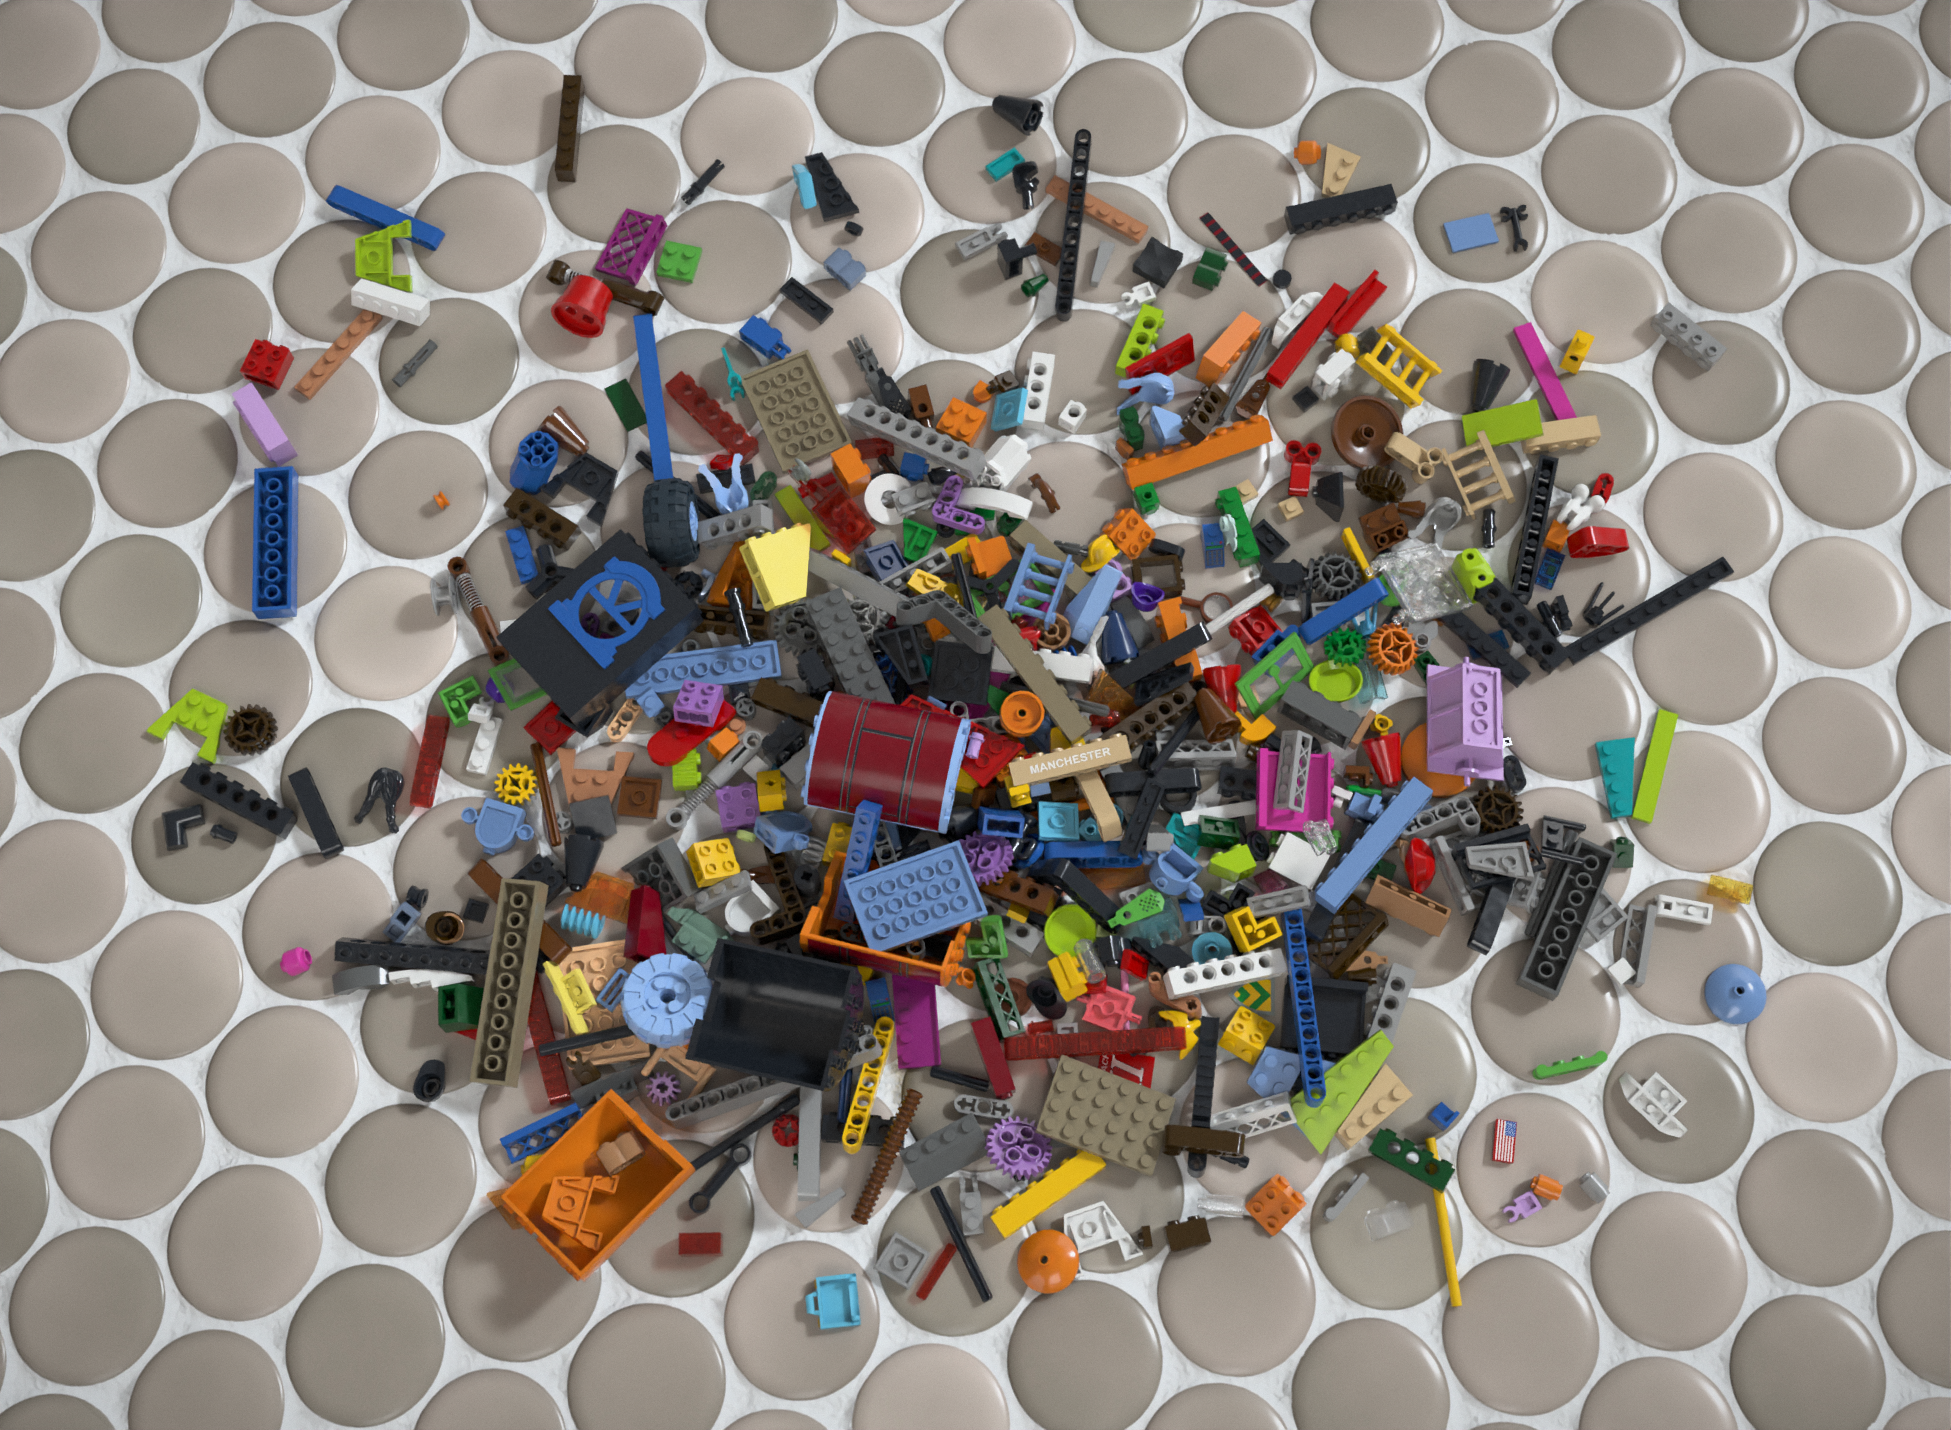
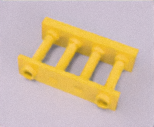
M1385 324L1377 328L1376 331L1381 335L1380 340L1370 354L1366 353L1359 356L1355 363L1410 409L1421 405L1424 399L1419 396V391L1429 376L1434 377L1440 374L1442 370L1434 361L1429 360L1398 334L1394 327ZM1387 341H1389L1396 348L1383 366L1377 361V356ZM1403 353L1410 360L1399 377L1391 372V368L1400 354ZM1416 364L1423 370V373L1411 389L1405 384V380Z

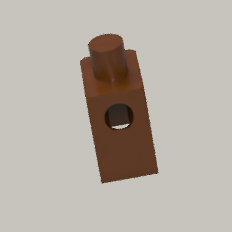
M927 384L908 389V402L913 419L926 428H933L931 421L934 420V410Z

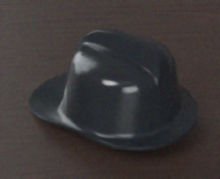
M1040 976L1037 980L1028 984L1026 994L1042 1016L1051 1020L1061 1019L1065 1016L1067 1004L1060 994L1055 980Z

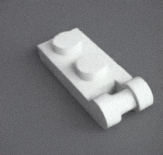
M1666 895L1655 896V902L1657 903L1656 917H1667L1703 925L1711 924L1713 904ZM1665 904H1670V910L1664 909Z

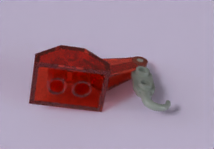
M795 458V462L799 465H793L787 471L788 474L815 505L810 509V512L820 529L839 549L849 555L877 529L841 485H838L829 492L810 477L812 473L808 466L800 459ZM802 481L812 487L823 499L819 501Z

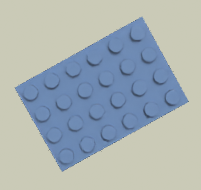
M959 840L844 881L868 948L882 952L899 948L988 916Z

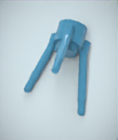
M1378 603L1373 608L1372 622L1369 617V609L1365 611V620L1360 621L1359 626L1356 618L1352 619L1354 628L1357 630L1356 634H1362V639L1370 638V635L1376 629Z

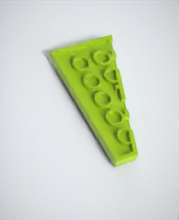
M1381 1029L1324 1072L1326 1096L1321 1106L1317 1108L1309 1107L1305 1103L1303 1089L1290 1098L1291 1107L1297 1118V1125L1320 1154L1323 1153L1394 1047ZM1310 1093L1314 1099H1320L1317 1093Z

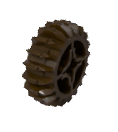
M1364 466L1358 472L1355 480V486L1360 491V494L1379 503H1399V501H1402L1407 490V483L1402 478V475L1390 470V468H1384V466Z
M248 704L247 709L240 706L239 712L233 710L235 715L233 717L228 716L230 722L224 723L227 729L223 730V733L227 735L224 737L225 741L229 742L228 746L231 749L234 748L236 753L241 752L243 756H246L247 753L250 756H254L255 751L261 755V749L268 750V744L274 745L271 738H277V734L274 733L278 730V727L275 725L277 723L276 719L272 718L273 714L268 712L265 707L261 708L257 704L254 707ZM257 717V719L254 718L253 720H250V721L246 720V719H249V718ZM247 725L253 729L252 731L255 733V735L249 732ZM255 740L251 743H243L244 741Z
M1496 785L1492 787V790L1487 786L1484 789L1485 792L1479 790L1478 795H1474V802L1471 803L1480 816L1481 834H1484L1486 831L1488 834L1520 826L1519 822L1523 820V816L1520 814L1524 812V809L1518 808L1522 805V801H1515L1518 795H1510L1512 789L1505 792L1504 786L1500 790H1498ZM1498 799L1504 801L1505 803H1500ZM1488 800L1489 809L1482 813V802ZM1496 809V811L1499 810L1500 813L1498 815L1497 812L1495 814L1492 811ZM1511 810V820L1505 824L1504 814ZM1487 820H1492V821H1494V823H1495L1496 825H1494V824L1488 822Z

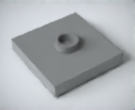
M895 1232L873 1269L909 1291L931 1253Z

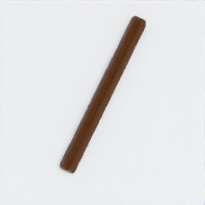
M539 742L530 745L549 841L552 847L560 846L562 842L542 746Z

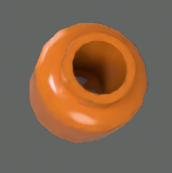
M1315 140L1300 141L1298 146L1294 148V158L1298 159L1301 165L1316 164L1318 159H1321V146Z

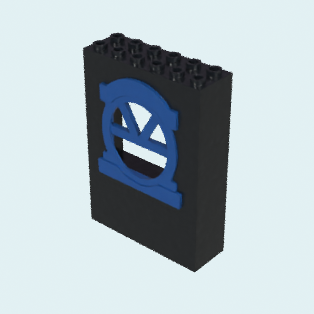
M621 529L496 637L508 653L579 730L704 621L698 604L685 594L686 592L679 584L676 585L673 578L667 571L664 572L660 568V564L654 558H650L642 545L639 546L629 532L625 534ZM607 580H615L607 600L595 586ZM623 581L630 582L640 592L641 600L614 606ZM588 592L626 631L624 634L611 639H599L584 631L579 621V608ZM641 608L640 616L633 626L620 614L621 612Z

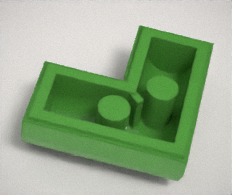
M473 675L438 692L456 728L463 727L471 722L468 720L469 709L465 702L482 694Z
M991 915L983 918L980 921L983 937H968L966 939L969 958H1007L1008 950L1001 916Z

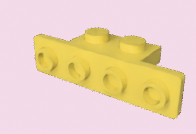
M553 961L544 962L545 974L550 979L553 991L562 1004V1010L570 1021L571 1029L576 1035L589 1033L582 1014L597 1003L581 970L574 969L563 976L556 963Z

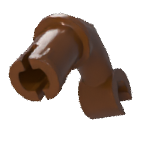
M1036 473L1029 477L1028 480L1032 483L1031 487L1033 489L1038 488L1041 493V499L1045 501L1049 512L1055 513V508L1060 510L1061 507L1056 500L1055 491L1051 489L1041 476Z

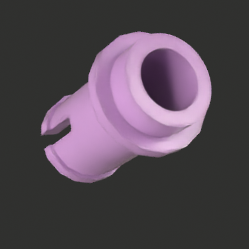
M972 732V735L969 736L970 742L966 753L967 757L978 759L981 744L984 742V735Z

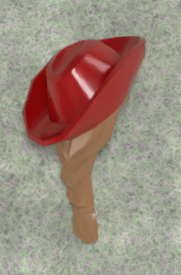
M1398 837L1394 844L1399 848V856L1404 863V872L1408 877L1412 890L1422 894L1431 885L1436 874L1435 857L1430 846L1422 839L1413 838L1409 843L1403 838Z

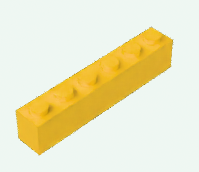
M1078 1149L1076 1151L1077 1155L1074 1158L1070 1159V1157H1067L1059 1163L1060 1168L1055 1171L1053 1169L1047 1171L1042 1176L1044 1179L1039 1183L1034 1181L1026 1187L1027 1191L1022 1195L1017 1193L1009 1199L1010 1203L1004 1208L1000 1205L991 1212L993 1215L990 1217V1220L1004 1240H1006L1105 1169L1106 1163L1101 1157Z

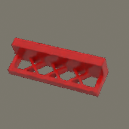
M1374 270L1330 320L1327 331L1336 338L1342 334H1349L1387 290V286L1377 280L1379 275L1377 270Z

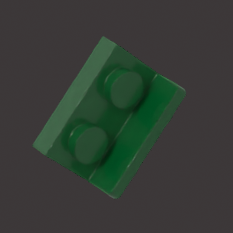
M1199 815L1197 846L1229 850L1238 844L1240 839L1238 820Z

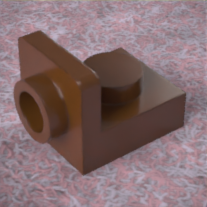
M1345 766L1343 778H1347L1349 781H1360V779H1363V787L1366 788L1372 785L1373 773H1370V766Z

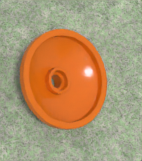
M1050 1229L1035 1232L1024 1241L1019 1250L1017 1260L1019 1274L1025 1284L1037 1292L1045 1294L1060 1292L1067 1288L1077 1275L1079 1269L1078 1250L1074 1242L1062 1232ZM1044 1256H1047L1048 1261L1047 1263L1043 1264L1042 1258Z

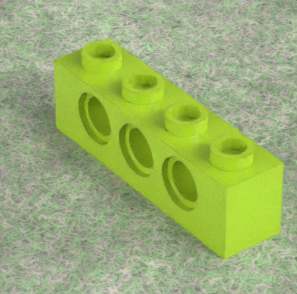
M1143 303L1116 364L1115 374L1127 378L1125 367L1152 353L1151 345L1156 344L1159 336L1157 334L1158 329L1163 328L1166 320L1163 318V310ZM1145 326H1150L1152 328L1146 329ZM1142 341L1145 344L1140 345L1137 342ZM1131 357H1137L1138 360H1132Z

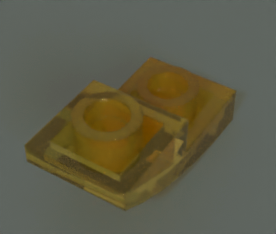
M1711 875L1707 895L1749 905L1754 886L1737 880Z

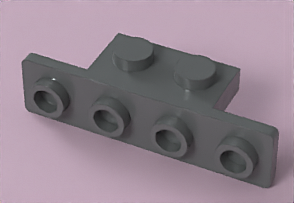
M648 1059L573 1090L571 1093L579 1108H582L596 1101L598 1102L610 1089L625 1102L640 1096L636 1084L655 1076L653 1070L648 1076L641 1074Z

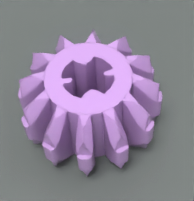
M665 1071L663 1077H661L660 1073L657 1072L656 1080L653 1077L649 1078L653 1085H646V1088L651 1090L647 1093V1096L653 1097L651 1100L653 1104L659 1100L660 1107H663L664 1101L670 1106L671 1098L675 1101L678 1100V1097L674 1094L681 1093V1089L676 1088L681 1083L679 1080L674 1081L676 1078L674 1074L669 1077L668 1072ZM662 1085H666L668 1088L667 1091L664 1090L665 1093H662L659 1089L660 1087L663 1088Z

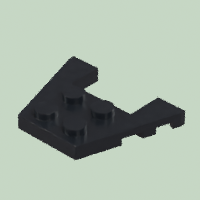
M586 452L568 465L566 470L553 476L551 481L542 484L539 489L555 499L564 485L567 484L596 501L586 517L602 527L619 473L616 469Z

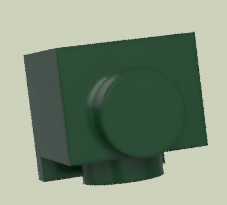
M1004 512L997 523V530L1002 536L1010 537V534L1025 519L1009 517L1008 513Z

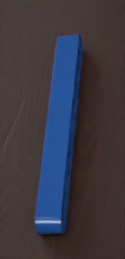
M652 314L633 316L654 481L673 478Z
M1302 908L1282 912L1281 921L1304 1099L1309 1107L1317 1108L1324 1101L1326 1087ZM1288 920H1294L1297 924H1291ZM1295 938L1300 943H1294L1291 941V939ZM1298 957L1302 962H1296L1293 958ZM1296 976L1303 977L1305 981H1298ZM1303 995L1307 1000H1300L1298 996ZM1305 1014L1310 1019L1304 1020L1301 1018L1300 1015ZM1303 1034L1311 1035L1312 1039L1304 1038ZM1311 1053L1315 1059H1309L1305 1054ZM1308 1073L1316 1074L1317 1079L1310 1078ZM1310 1093H1317L1320 1099H1314Z

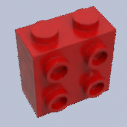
M255 339L240 372L246 380L279 390L294 357L290 349L283 345L276 346L270 341Z

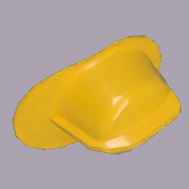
M1102 535L1088 545V557L1082 562L1080 568L1085 572L1097 571L1119 554L1120 549L1113 546L1107 535Z

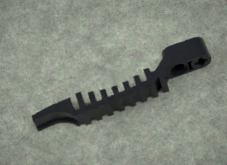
M1201 1017L1191 1127L1210 1129L1220 1017ZM1188 1152V1174L1194 1178L1202 1177L1206 1170L1207 1154ZM1195 1163L1199 1164V1169L1195 1168Z

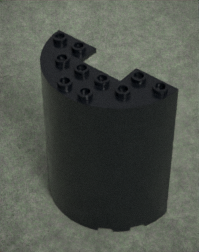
M717 938L707 975L708 979L714 981L704 1020L697 1018L695 1020L685 1059L828 1092L834 1089L843 1078L853 1054H856L858 1051V1037L864 1028V1022L862 1021L864 1004L862 974H860L857 968Z

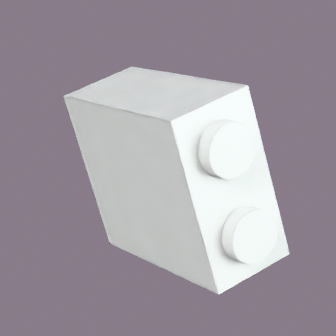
M1286 832L1285 835L1281 834L1276 842L1278 845L1276 852L1272 851L1266 861L1269 863L1268 867L1302 886L1306 885L1308 889L1312 890L1330 854L1289 832Z

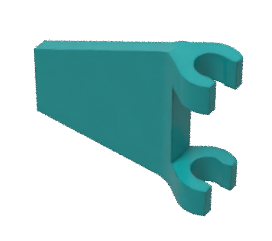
M723 347L721 350L729 374L727 383L731 388V399L735 401L734 395L736 393H740L742 398H745L744 390L738 386V382L739 385H742L741 376L732 369L726 349Z

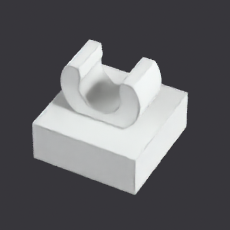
M1334 785L1331 795L1336 796L1334 806L1340 808L1343 800L1349 802L1353 793Z

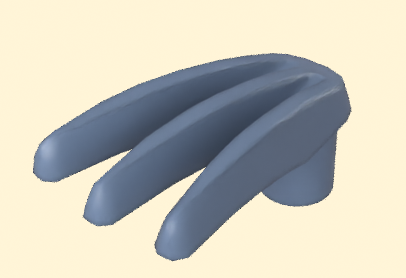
M706 569L701 573V576L707 579V583L699 595V603H702L709 594L715 578V574Z

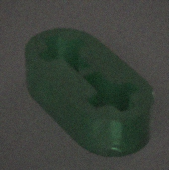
M766 471L759 477L750 491L752 503L753 500H768L778 484L775 473ZM770 478H772V483L768 482V484L766 485L765 479L769 480ZM762 491V498L758 497L756 499L755 494L759 495Z

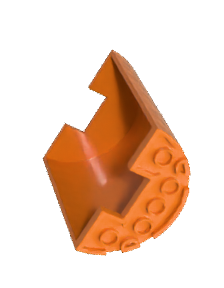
M610 1089L500 1197L505 1201L503 1207L510 1214L515 1212L518 1215L516 1220L530 1235L535 1233L538 1236L536 1241L558 1264L577 1281L581 1279L585 1282L696 1170L689 1161L666 1140L663 1141L643 1122L638 1113ZM632 1130L644 1148L646 1155L615 1174L620 1176L614 1196L592 1191L582 1228L603 1233L598 1252L595 1254L541 1217L554 1177H610L596 1152L599 1151L598 1148L602 1144L614 1142L617 1139V1135L621 1132Z

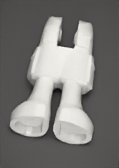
M1578 484L1572 489V498L1563 504L1561 512L1557 516V521L1561 524L1567 518L1571 521L1567 529L1570 531L1575 530L1590 518V514L1600 512L1605 506V501L1601 496L1594 495L1581 507L1589 496V489L1584 484Z

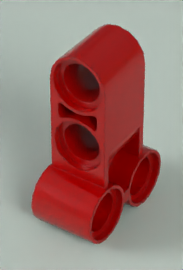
M1291 440L1287 443L1284 458L1287 462L1291 463L1288 495L1308 496L1311 465L1317 464L1322 452L1320 445L1317 443H1309L1305 448L1296 440ZM1294 449L1297 451V453L1292 454L1289 452V450ZM1308 452H1314L1316 456H1310Z

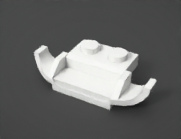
M1318 292L1302 294L1278 318L1271 344L1279 349L1286 339L1293 338L1324 296Z
M1627 1072L1619 1078L1627 1101L1658 1131L1680 1138L1688 1131L1674 1117L1687 1100L1657 1072L1642 1086Z

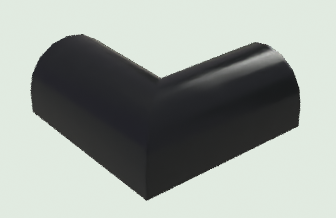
M201 804L162 812L167 851L188 847L186 828L205 824L203 806Z
M1238 882L1229 899L1210 890L1201 907L1215 916L1224 918L1223 915L1235 909L1247 907V898L1253 897L1256 892Z

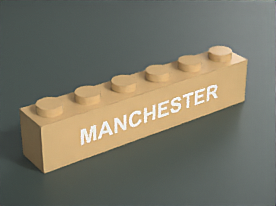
M1121 733L1111 735L1110 739L1102 740V738L1093 739L1090 741V744L1086 745L1077 743L1065 750L1063 748H1056L1051 750V753L1045 755L1041 752L1033 754L1032 758L1024 759V757L1015 758L1012 760V763H1009L1014 787L1027 783L1030 787L1132 762L1133 757H1131L1126 735L1122 736Z

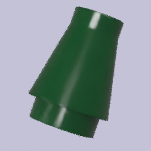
M1042 273L1039 276L1024 280L1021 290L1026 297H1034L1049 283V279Z

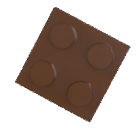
M622 776L617 815L657 820L662 780Z

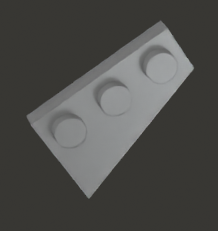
M1526 842L1470 846L1465 848L1468 868L1533 881L1534 875Z

